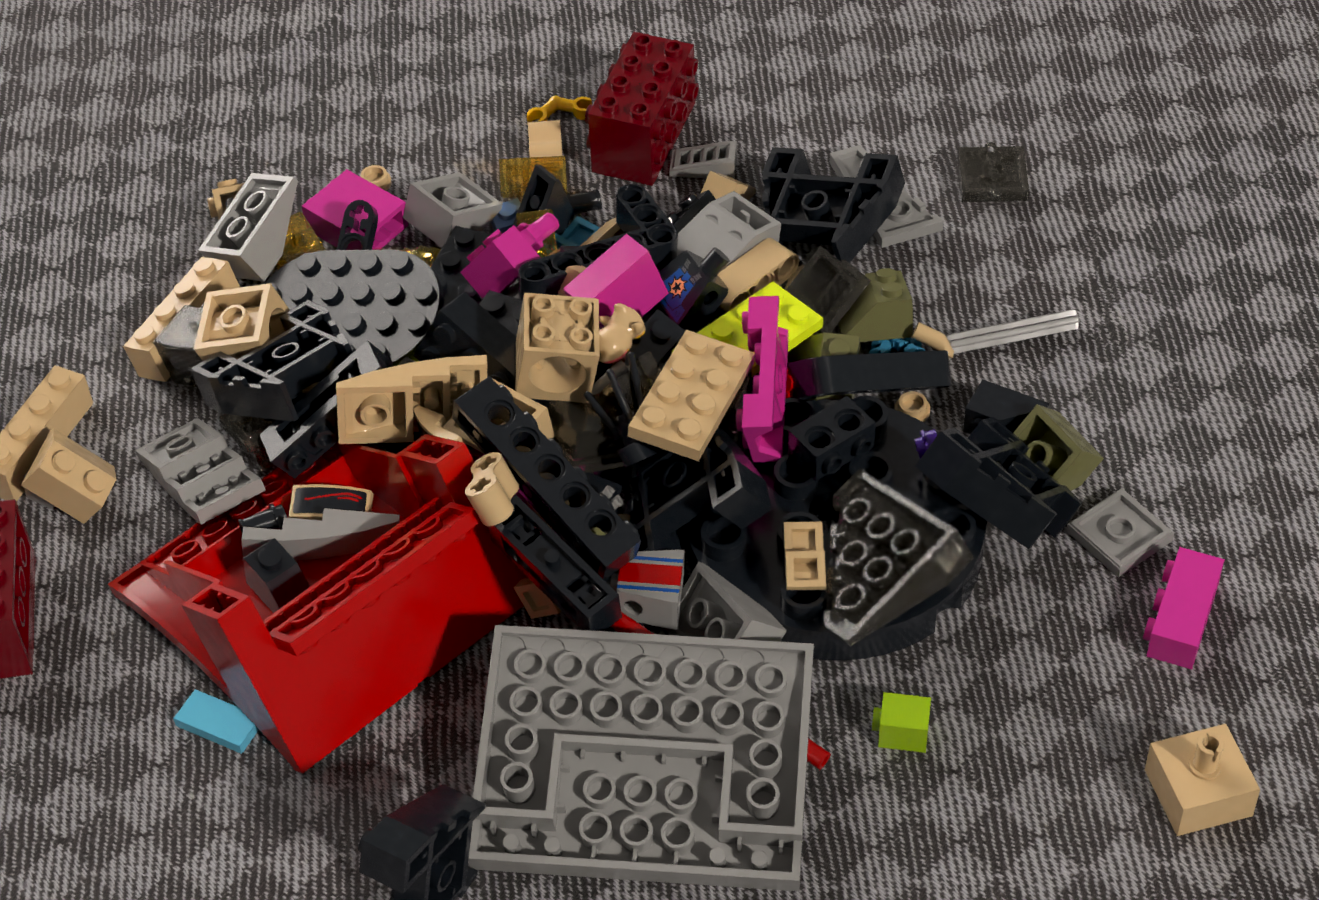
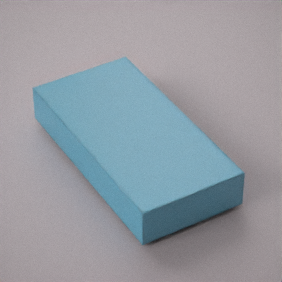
M196 689L173 718L177 727L241 754L259 730L239 707Z

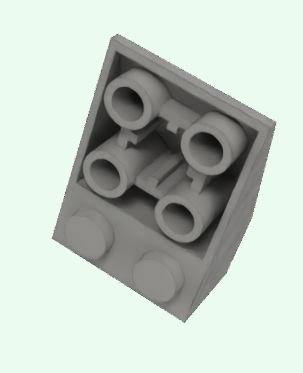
M733 191L709 202L678 233L677 256L683 251L688 250L705 258L716 247L730 260L723 268L725 269L763 240L773 238L779 242L781 223Z

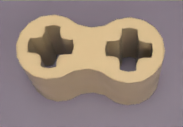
M560 120L528 122L531 173L535 165H541L549 172L563 171Z
M499 452L488 453L473 463L471 467L473 479L467 485L465 494L481 522L485 526H494L508 519L513 513L514 506L511 503V499L518 491L519 484L502 454Z

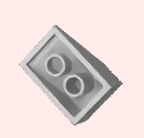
M251 173L198 251L204 257L227 260L236 278L265 282L267 277L273 273L275 265L283 254L298 183L297 179L292 176Z
M701 562L697 563L682 590L677 630L664 628L669 635L777 642H781L787 631L767 609Z

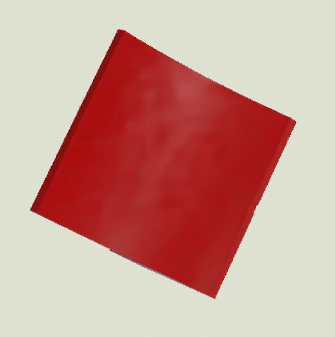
M425 434L397 454L386 452L374 443L339 444L338 441L296 479L280 468H277L261 479L266 489L265 491L202 525L199 522L108 583V586L116 598L145 618L186 654L244 712L293 769L303 774L418 687L421 681L431 677L493 630L495 625L501 624L524 605L513 587L521 579L528 577L491 541L488 526L481 522L465 494L467 485L473 479L471 467L474 463L466 444ZM293 485H340L371 490L374 494L371 512L400 515L399 524L358 553L325 559L296 561L310 587L274 613L246 583L242 555V532L238 520L269 509V505L272 503L274 506L281 504L288 518Z

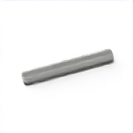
M1071 309L946 335L954 350V354L1076 330L1079 328L1080 320L1076 310Z

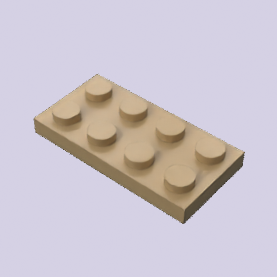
M686 330L630 422L627 437L699 461L752 368L755 353Z

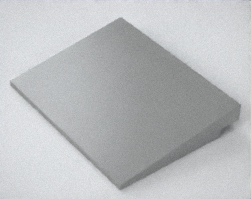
M495 625L473 798L486 805L485 809L472 824L468 860L470 867L476 870L799 892L814 644Z

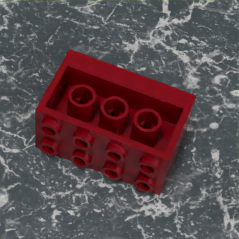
M16 499L0 501V679L33 674L36 555Z

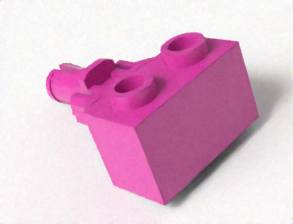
M545 213L532 224L521 223L517 227L513 225L503 234L497 229L482 242L486 248L480 245L466 257L470 263L460 273L482 299L489 290L501 294L519 278L518 271L522 264L541 258L537 252L544 246L543 241L559 228L557 218L551 213Z

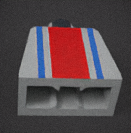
M685 550L638 551L637 556L620 568L619 573H614L607 578L605 582L619 594L621 611L636 622L677 630L684 581Z

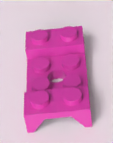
M779 296L749 297L748 311H743L742 313L743 333H748V349L755 353L756 365L760 366V374L753 377L754 394H743V408L737 409L736 424L737 430L742 431L743 448L749 449L753 463L777 462L783 457L789 332L788 329L778 327Z

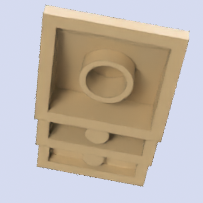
M487 355L445 357L411 362L371 371L337 382L339 444L414 442V432H419L413 408L417 405L445 416L447 423L452 418L454 400L487 378Z

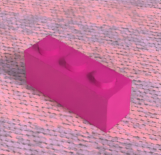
M1179 547L1175 561L1167 560L1162 577V582L1167 583L1165 590L1161 588L1157 590L1152 610L1157 611L1158 614L1156 619L1148 618L1143 635V640L1149 641L1146 657L1193 669L1219 585L1225 559Z

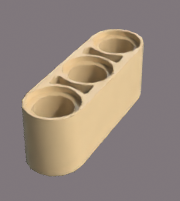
M773 238L763 240L718 274L728 287V294L718 308L727 313L772 281L780 286L797 270L799 256Z

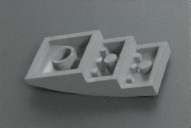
M199 418L135 450L139 459L167 493L201 525L266 490L261 478L247 469L242 456L228 447L223 434Z

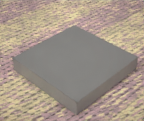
M1123 488L1069 522L1066 530L1069 535L1118 578L1171 543L1174 537L1173 531Z

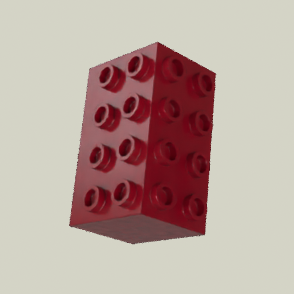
M638 32L632 33L627 44L623 43L616 64H611L605 84H600L596 100L593 105L587 107L585 113V123L589 125L586 145L590 149L593 173L653 186L698 96L699 84L695 83L698 59L694 58V44Z

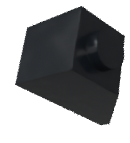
M535 165L513 224L516 226L521 223L532 224L545 213H551L557 218L559 228L545 239L549 240L554 233L560 236L564 233L574 210L561 181L541 165Z
M982 379L965 408L963 432L971 434L981 420L995 417L1014 433L1037 404L1049 408L1050 403Z
M275 538L243 558L246 583L273 613L310 587L298 563Z

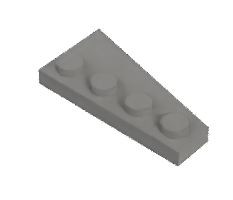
M861 145L830 153L829 163L837 176L856 178L864 156L868 152ZM904 185L896 208L874 233V237L880 247L883 248L943 231L944 221L937 214L932 216L926 210V204L918 197L913 199L905 191Z

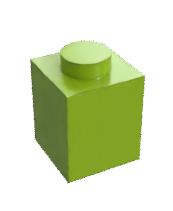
M883 692L882 708L874 707L872 731L879 732L878 747L926 753L931 697Z

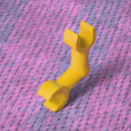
M557 95L552 96L542 107H535L527 112V125L528 122L539 119L538 121H548V118L557 110L572 112L577 119L585 120L587 107L592 105V100L584 96L578 97L575 100L561 98Z

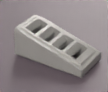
M724 141L672 150L669 176L707 179L709 172L713 171L735 179L737 141ZM680 161H687L686 164L680 165Z

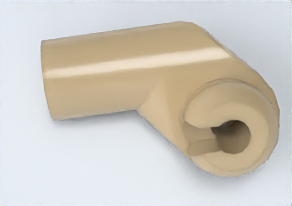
M918 322L911 338L930 346L934 351L946 350L948 351V358H953L954 350L947 337L943 333Z

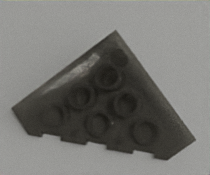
M859 469L833 495V508L835 511H839L838 524L831 525L829 549L832 553H836L835 567L828 568L826 593L829 597H833L832 612H824L823 625L842 641L852 646L946 587L974 559V556L955 528Z

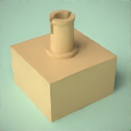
M1227 724L1150 743L1145 772L1176 836L1253 816L1260 788Z

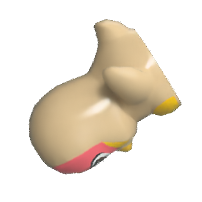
M617 303L614 305V312L611 317H599L600 322L605 326L599 330V361L605 364L620 361L632 347V339H638L644 335L645 325L637 311L625 304Z

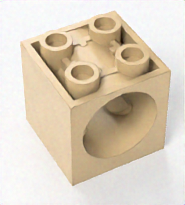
M271 283L207 292L194 350L202 361L220 351L239 359L284 333L285 330L279 317L290 311V309Z
M524 293L516 337L515 391L530 399L589 403L584 397V393L589 391L592 394L600 357L599 299Z

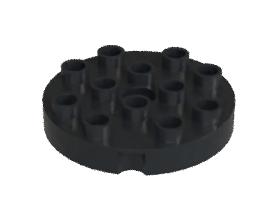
M858 396L851 400L876 422L874 447L866 455L856 457L843 465L834 474H828L815 482L788 455V430L841 399L805 401L799 398H786L783 457L777 462L753 463L749 449L743 448L742 431H738L736 426L728 432L766 481L772 510L743 530L714 510L712 506L685 524L687 558L691 573L698 562L706 564L767 609L787 630L781 642L814 644L813 659L840 661L866 659L889 654L923 640L935 632L936 616L938 613L949 608L961 609L970 596L982 566L987 520L942 489L930 486L923 479V473L915 467L920 459L914 439L921 437L920 430L923 429L926 432L933 430V428L910 415L888 408L883 401L873 396ZM837 519L853 525L851 529L842 532L823 530L826 590H786L784 522H822Z

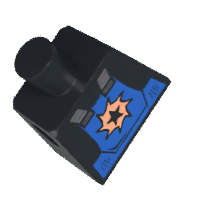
M714 247L705 258L688 250L683 251L659 271L669 294L658 303L669 318L685 331L689 330L697 333L705 328L728 294V287L718 274L730 260L721 250Z

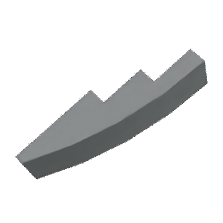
M324 508L322 521L284 517L282 530L243 527L241 539L242 555L244 558L274 538L295 561L355 554L399 524L400 515Z

